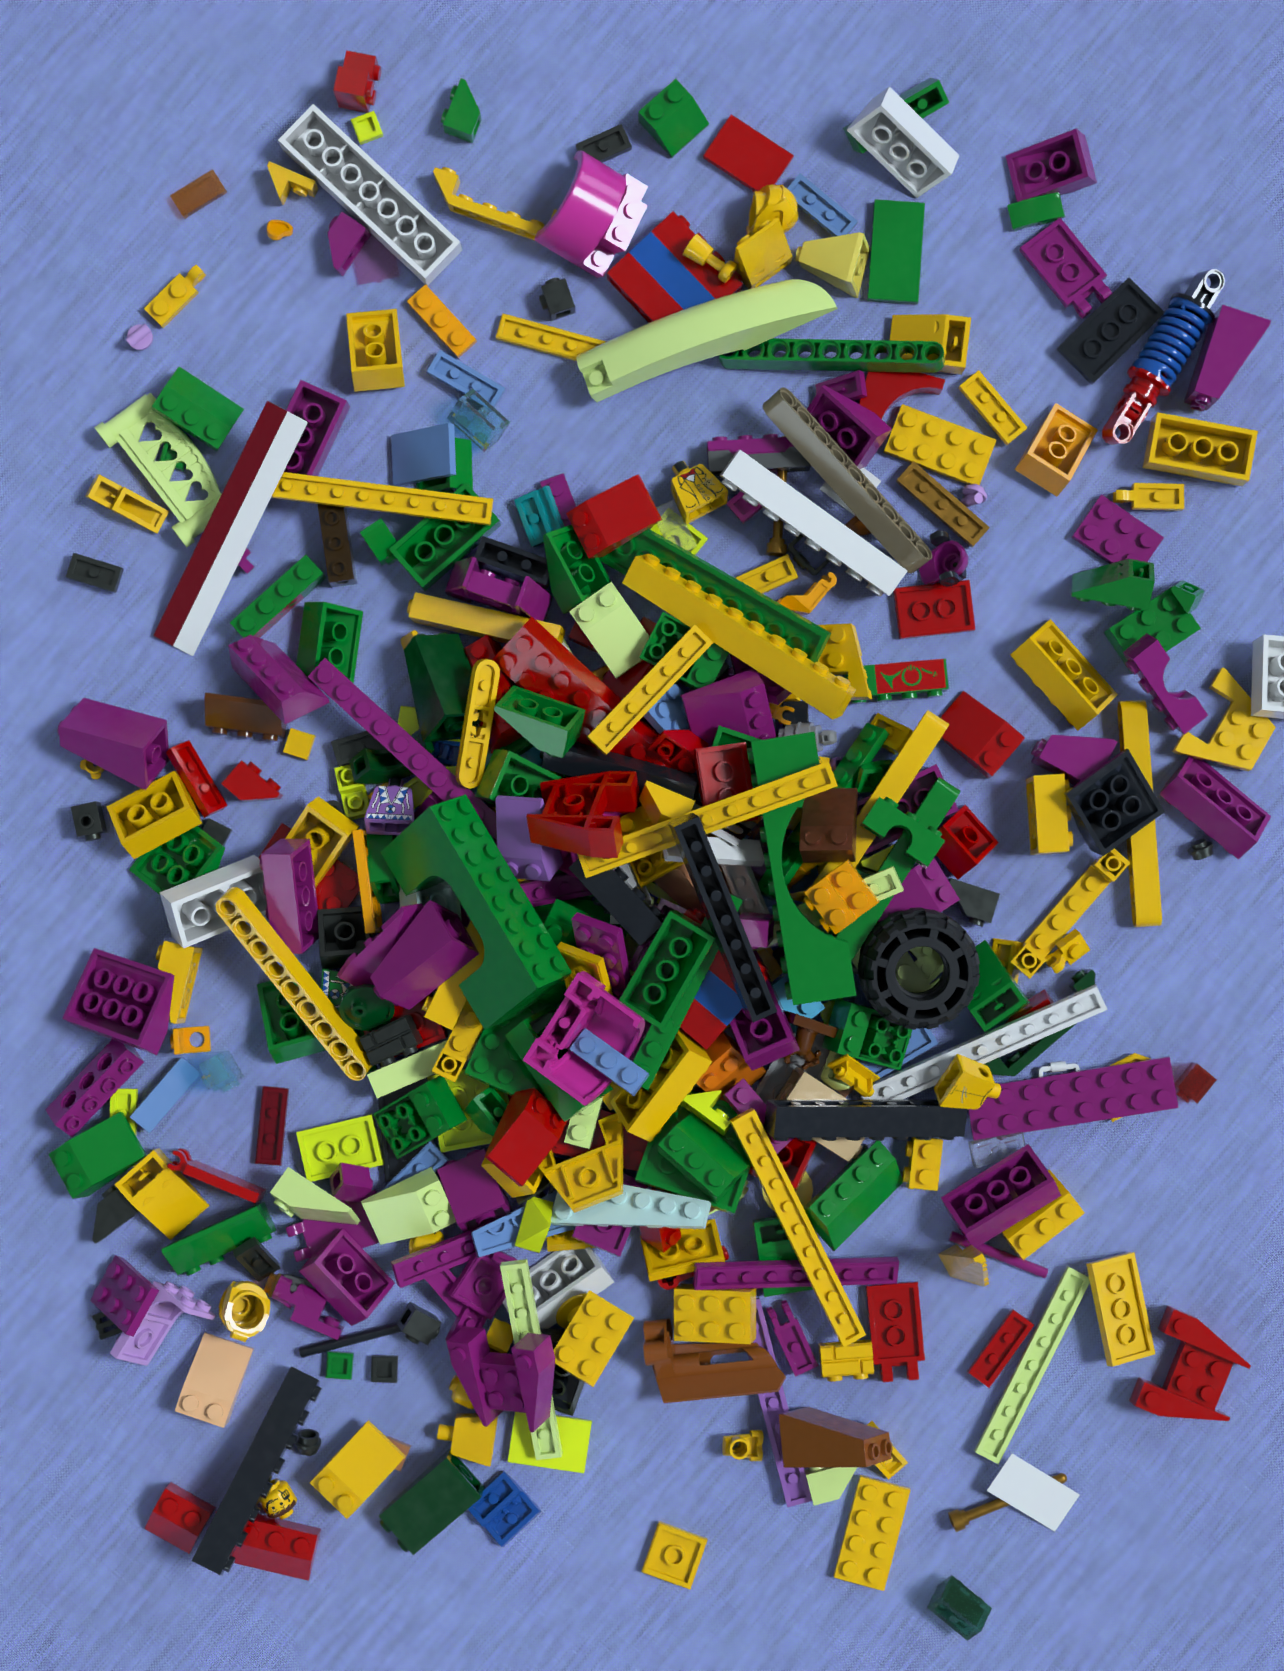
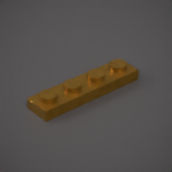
M914 461L896 480L902 488L971 548L990 528Z

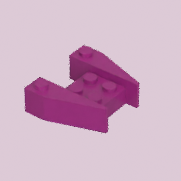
M475 557L455 562L445 589L448 596L471 603V600L513 615L527 618L533 617L535 620L544 622L552 603V596L549 594V591L543 589L529 576L525 577L522 587H519V582L509 578H505V581L499 580L490 571L483 569L480 571L477 558Z
M463 1326L446 1341L451 1364L483 1426L487 1427L504 1410L526 1413L530 1432H534L550 1417L555 1355L550 1335L527 1333L511 1348L512 1354L490 1352L485 1328Z

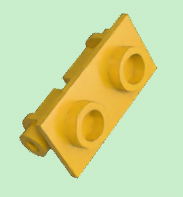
M848 1054L827 1064L829 1068L834 1070L833 1072L838 1080H842L850 1087L854 1085V1089L861 1096L871 1097L874 1094L873 1082L879 1080L880 1077Z

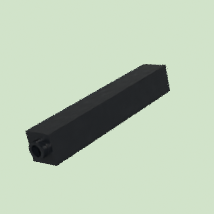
M578 742L574 743L563 758L552 757L546 752L540 751V758L543 759L542 768L571 777L607 771H636L640 795L646 781H650L694 801L697 799L699 783L698 776L614 752L604 755L598 748Z

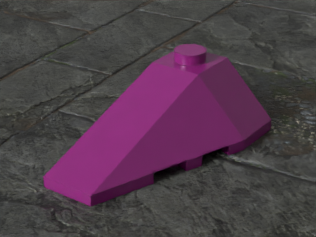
M423 904L402 906L381 926L383 931L374 938H368L364 942L366 948L360 954L353 953L346 960L337 973L338 977L353 986L362 984L374 985L370 976L422 910Z

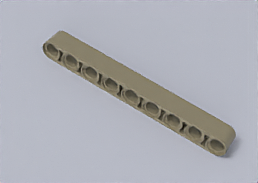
M782 387L763 403V410L771 421L900 566L912 574L932 559V553L924 541L791 391Z

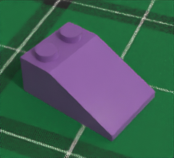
M498 795L496 797L497 847L516 879L550 881L564 863L560 850L531 843L526 818L527 814H542L545 807L543 798Z

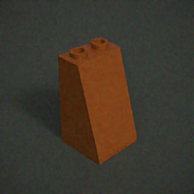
M803 1407L779 1414L784 1468L869 1467L892 1459L893 1447L889 1432L811 1407Z

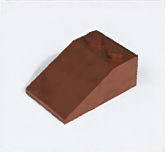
M832 788L805 798L800 826L799 850L803 863L845 862L848 859L850 862H856L857 788Z

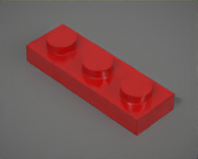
M190 740L171 747L166 751L167 756L204 818L228 806Z
M1011 1309L967 1372L990 1388L1034 1327V1324L1014 1309Z

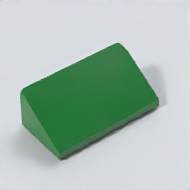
M1184 580L1171 588L1172 593L1187 614L1198 607L1205 592L1204 589Z

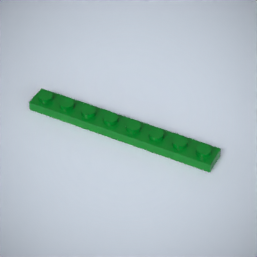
M866 723L833 772L838 785L834 788L855 787L860 767L874 759L890 735L884 728ZM801 820L782 847V869L786 886H788L803 863L799 851ZM769 868L758 882V886L762 895L776 900V895H770L768 879L773 878L772 870Z
M730 894L738 912L743 900ZM705 916L701 926L713 935ZM716 941L711 946L665 1029L661 1030L651 1024L633 1062L650 1075L641 1086L649 1090L719 950Z

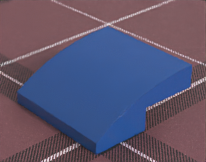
M505 1471L484 1489L482 1497L468 1509L501 1547L508 1544L542 1512Z

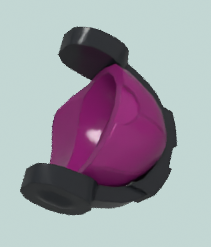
M941 530L930 534L931 544L936 546V548L931 551L932 559L919 568L921 580L924 584L940 581L943 586H953L966 578V568L969 563L968 554L961 544L956 541H950L947 532Z

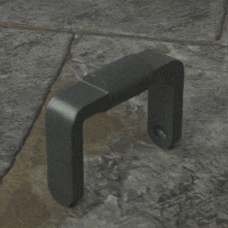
M800 534L789 544L788 551L794 557L793 560L803 570L806 569L811 575H817L830 561L826 559L815 570L810 565V562L793 547L804 537Z

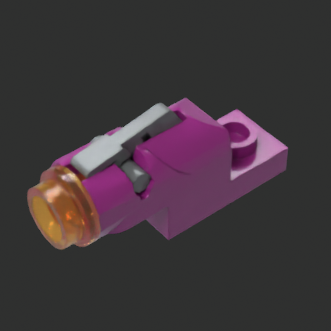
M270 1274L264 1291L269 1294L268 1297L279 1301L287 1308H295L290 1320L336 1340L340 1338L344 1327L339 1325L340 1321L331 1316L321 1317L327 1300L307 1279L289 1274Z

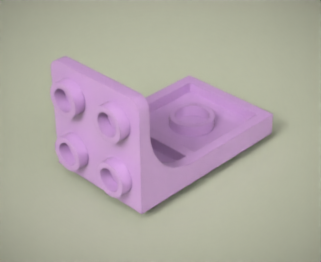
M154 1281L153 1285L159 1292L134 1337L122 1332L117 1338L110 1354L116 1359L148 1366L172 1325L182 1313L185 1312L210 1320H214L216 1315L210 1311L211 1306L207 1302L193 1297L195 1293L185 1286L178 1288L168 1281L165 1284Z

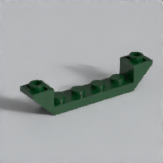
M1093 969L1079 970L1072 976L1073 982L1069 987L1074 993H1077L1095 985L1096 973ZM1074 1025L1028 1044V1048L1022 1053L1017 1051L1008 1058L1007 1062L1009 1064L1007 1066L1000 1058L989 1061L984 1065L990 1068L992 1075L1016 1076Z

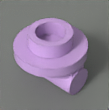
M138 324L130 328L125 340L132 348L145 350L152 344L153 334L146 324Z
M978 484L966 485L962 490L965 497L960 502L966 507L985 502L987 494L984 488Z

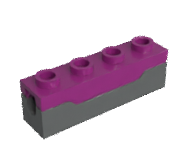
M765 434L763 438L753 439L751 435L738 436L737 440H727V437L719 436L713 437L712 441L707 442L708 470L714 476H719L737 450L743 451L772 473H777L778 469L787 472L810 471L811 468L810 463L787 437H778L777 434Z

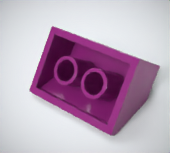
M343 1228L314 1252L299 1270L351 1326L367 1319L395 1284Z

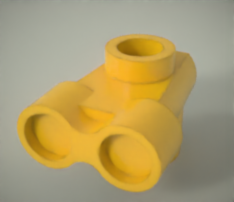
M750 1430L749 1434L723 1436V1455L732 1456L738 1460L749 1458V1461H762L763 1431ZM736 1442H739L736 1448H732Z

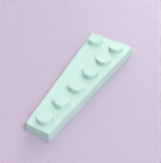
M623 1184V1194L574 1213L557 1192L552 1210L551 1224L562 1226L597 1225L608 1227V1225L623 1227L647 1226L648 1228L705 1229L711 1203L707 1200Z

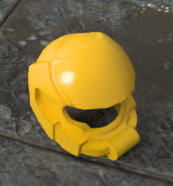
M773 184L766 185L760 191H754L749 210L748 225L746 227L747 235L749 234L751 237L758 232L757 228L766 220L772 222L777 217L781 222L784 233L792 229L798 220V207L793 193L783 185Z
M233 1281L226 1288L219 1302V1317L230 1331V1337L246 1342L248 1337H253L264 1329L270 1312V1299H268L265 1291L250 1281Z

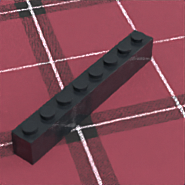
M690 813L669 822L668 825L713 936L716 937L715 941L746 1017L754 1023L776 1013L777 1009L699 816Z
M767 1100L764 1129L777 1141H788V1138L812 1141L813 1137H821V1139L827 1141H835L837 1137H845V1139L859 1141L861 1137H868L877 1141L884 1140V1137H892L896 1140H907L908 1137H916L920 1140H931V1137L954 1140V1137H964L967 1109L940 1107L938 1100Z
M291 1366L192 1559L193 1562L218 1575H223L224 1571L229 1573L236 1559L232 1556L236 1547L241 1548L248 1536L245 1530L249 1522L254 1523L260 1513L261 1508L257 1506L261 1498L266 1499L273 1487L270 1480L274 1473H280L285 1463V1459L282 1457L286 1449H292L298 1437L294 1434L298 1425L303 1426L310 1413L307 1411V1408L311 1401L316 1402L322 1390L319 1387L320 1381Z

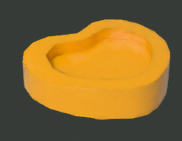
M270 220L267 224V235L272 240H280L284 236H291L293 234L292 225L285 221Z

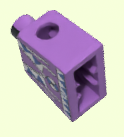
M392 777L389 779L388 786H377L374 789L364 819L367 834L399 835L415 820L412 789L403 787L404 781L401 778Z

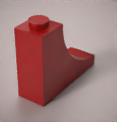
M867 372L865 379L867 397L861 398L859 404L882 419L890 407L905 397L920 393L940 395L945 379L919 372Z

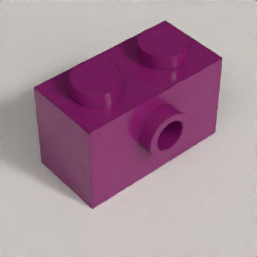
M743 912L739 917L752 949H759V947L767 948L773 941V914Z

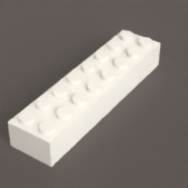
M314 104L278 139L281 149L361 225L366 227L377 240L427 286L462 251L461 243Z
M737 450L719 475L724 478L721 482L733 492L737 489L744 493L742 497L754 507L760 504L765 508L763 513L776 522L779 519L785 522L786 525L783 528L794 536L803 535L807 538L804 542L815 551L819 552L820 549L827 553L825 558L834 565L840 567L843 564L848 568L846 570L848 575L859 582L864 579L868 582L866 588L880 597L883 594L890 596L907 573L905 568L743 451Z

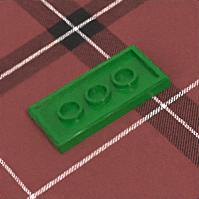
M874 200L867 301L918 304L925 203Z

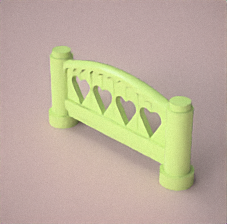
M151 393L145 394L105 424L101 422L94 428L109 448L116 443L121 445L179 520L171 528L183 544L189 547L195 542L194 538L205 530L222 493L208 463L195 444L175 424L153 411L152 405L156 399ZM149 422L154 423L156 426L155 430L162 433V437L159 440L139 442L145 425ZM168 442L171 444V450L177 452L175 460L155 461L162 443ZM184 462L186 470H190L193 473L190 480L170 481L177 463ZM192 483H201V489L208 492V497L205 500L186 501Z

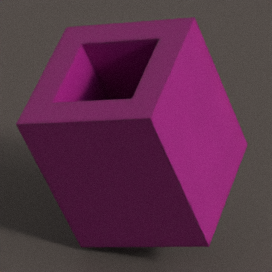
M340 1163L330 1176L332 1196L339 1200L361 1203L373 1187L369 1167Z

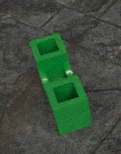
M879 797L860 826L881 840L892 828L904 829L910 837V844L904 855L926 869L945 842L941 838L942 833L932 826L926 828L919 823L920 818L913 813L907 811L905 814L897 809L899 805L888 797L882 799Z

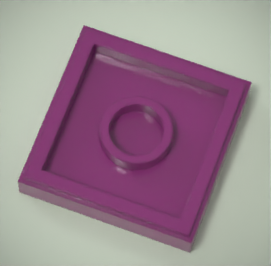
M475 1251L448 1294L491 1320L506 1298L500 1269L501 1264L487 1255L478 1258Z

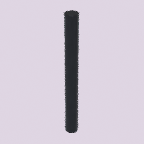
M397 1322L342 1336L338 1340L331 1339L301 1347L299 1352L301 1358L402 1331L396 1324Z

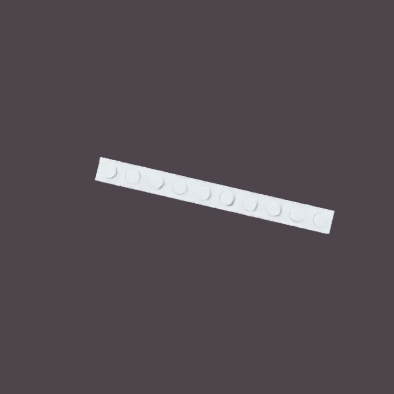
M1095 984L873 1082L874 1094L871 1097L862 1096L863 1100H903L935 1086L956 1054L985 1064L1108 1009Z

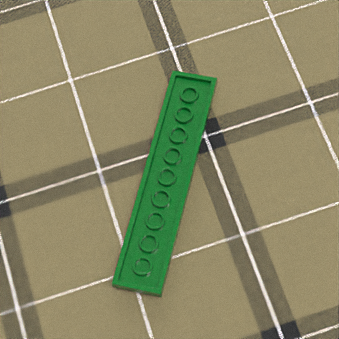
M650 529L640 533L604 557H598L601 562L626 576L635 556L652 554L660 559V564L678 570L681 573L680 576L685 580L698 583L702 587V591L720 597L723 600L722 603L727 607H734L744 614V618L762 624L765 627L764 630L769 634H775L785 639L786 645L793 649L798 648L808 655L807 658L814 663L818 662L831 635L827 630Z

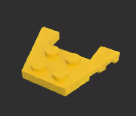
M852 623L818 625L831 633L818 662L826 665L829 668L828 672L833 675L848 674L850 686L856 689L851 700H872L871 690L867 684V673L861 659L862 652L856 627ZM790 694L784 701L800 702L801 699L794 694Z
M1222 667L1217 672L1209 689L1231 703L1208 743H1205L1189 732L1185 735L1182 733L1172 752L1250 771L1276 727L1267 717L1251 716V698L1231 674Z
M616 1113L598 1120L606 1145L556 1164L551 1149L538 1166L574 1213L623 1194V1124Z

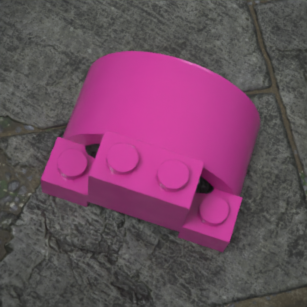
M580 150L576 152L573 158L578 161V166L566 197L551 220L537 232L534 240L596 278L605 276L614 255L626 251L648 206L641 202L648 186L629 174L621 175Z
M586 971L576 974L564 993L566 997L539 1038L535 1039L523 1058L524 1062L584 1106L594 1101L612 1082L570 1051L569 1048L584 1028L628 1059L636 1048L645 1028L643 1017L605 991L604 988L606 986ZM559 1049H568V1051L560 1059H558L557 1054Z

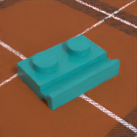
M543 486L541 489L514 499L531 547L544 544V534L564 527L550 486Z

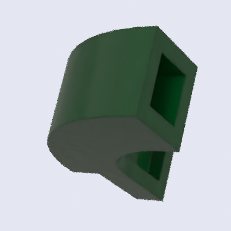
M420 729L411 735L430 754L434 751L432 741H422ZM364 748L349 760L355 783H388L392 777L403 779L414 774L387 749L374 750Z

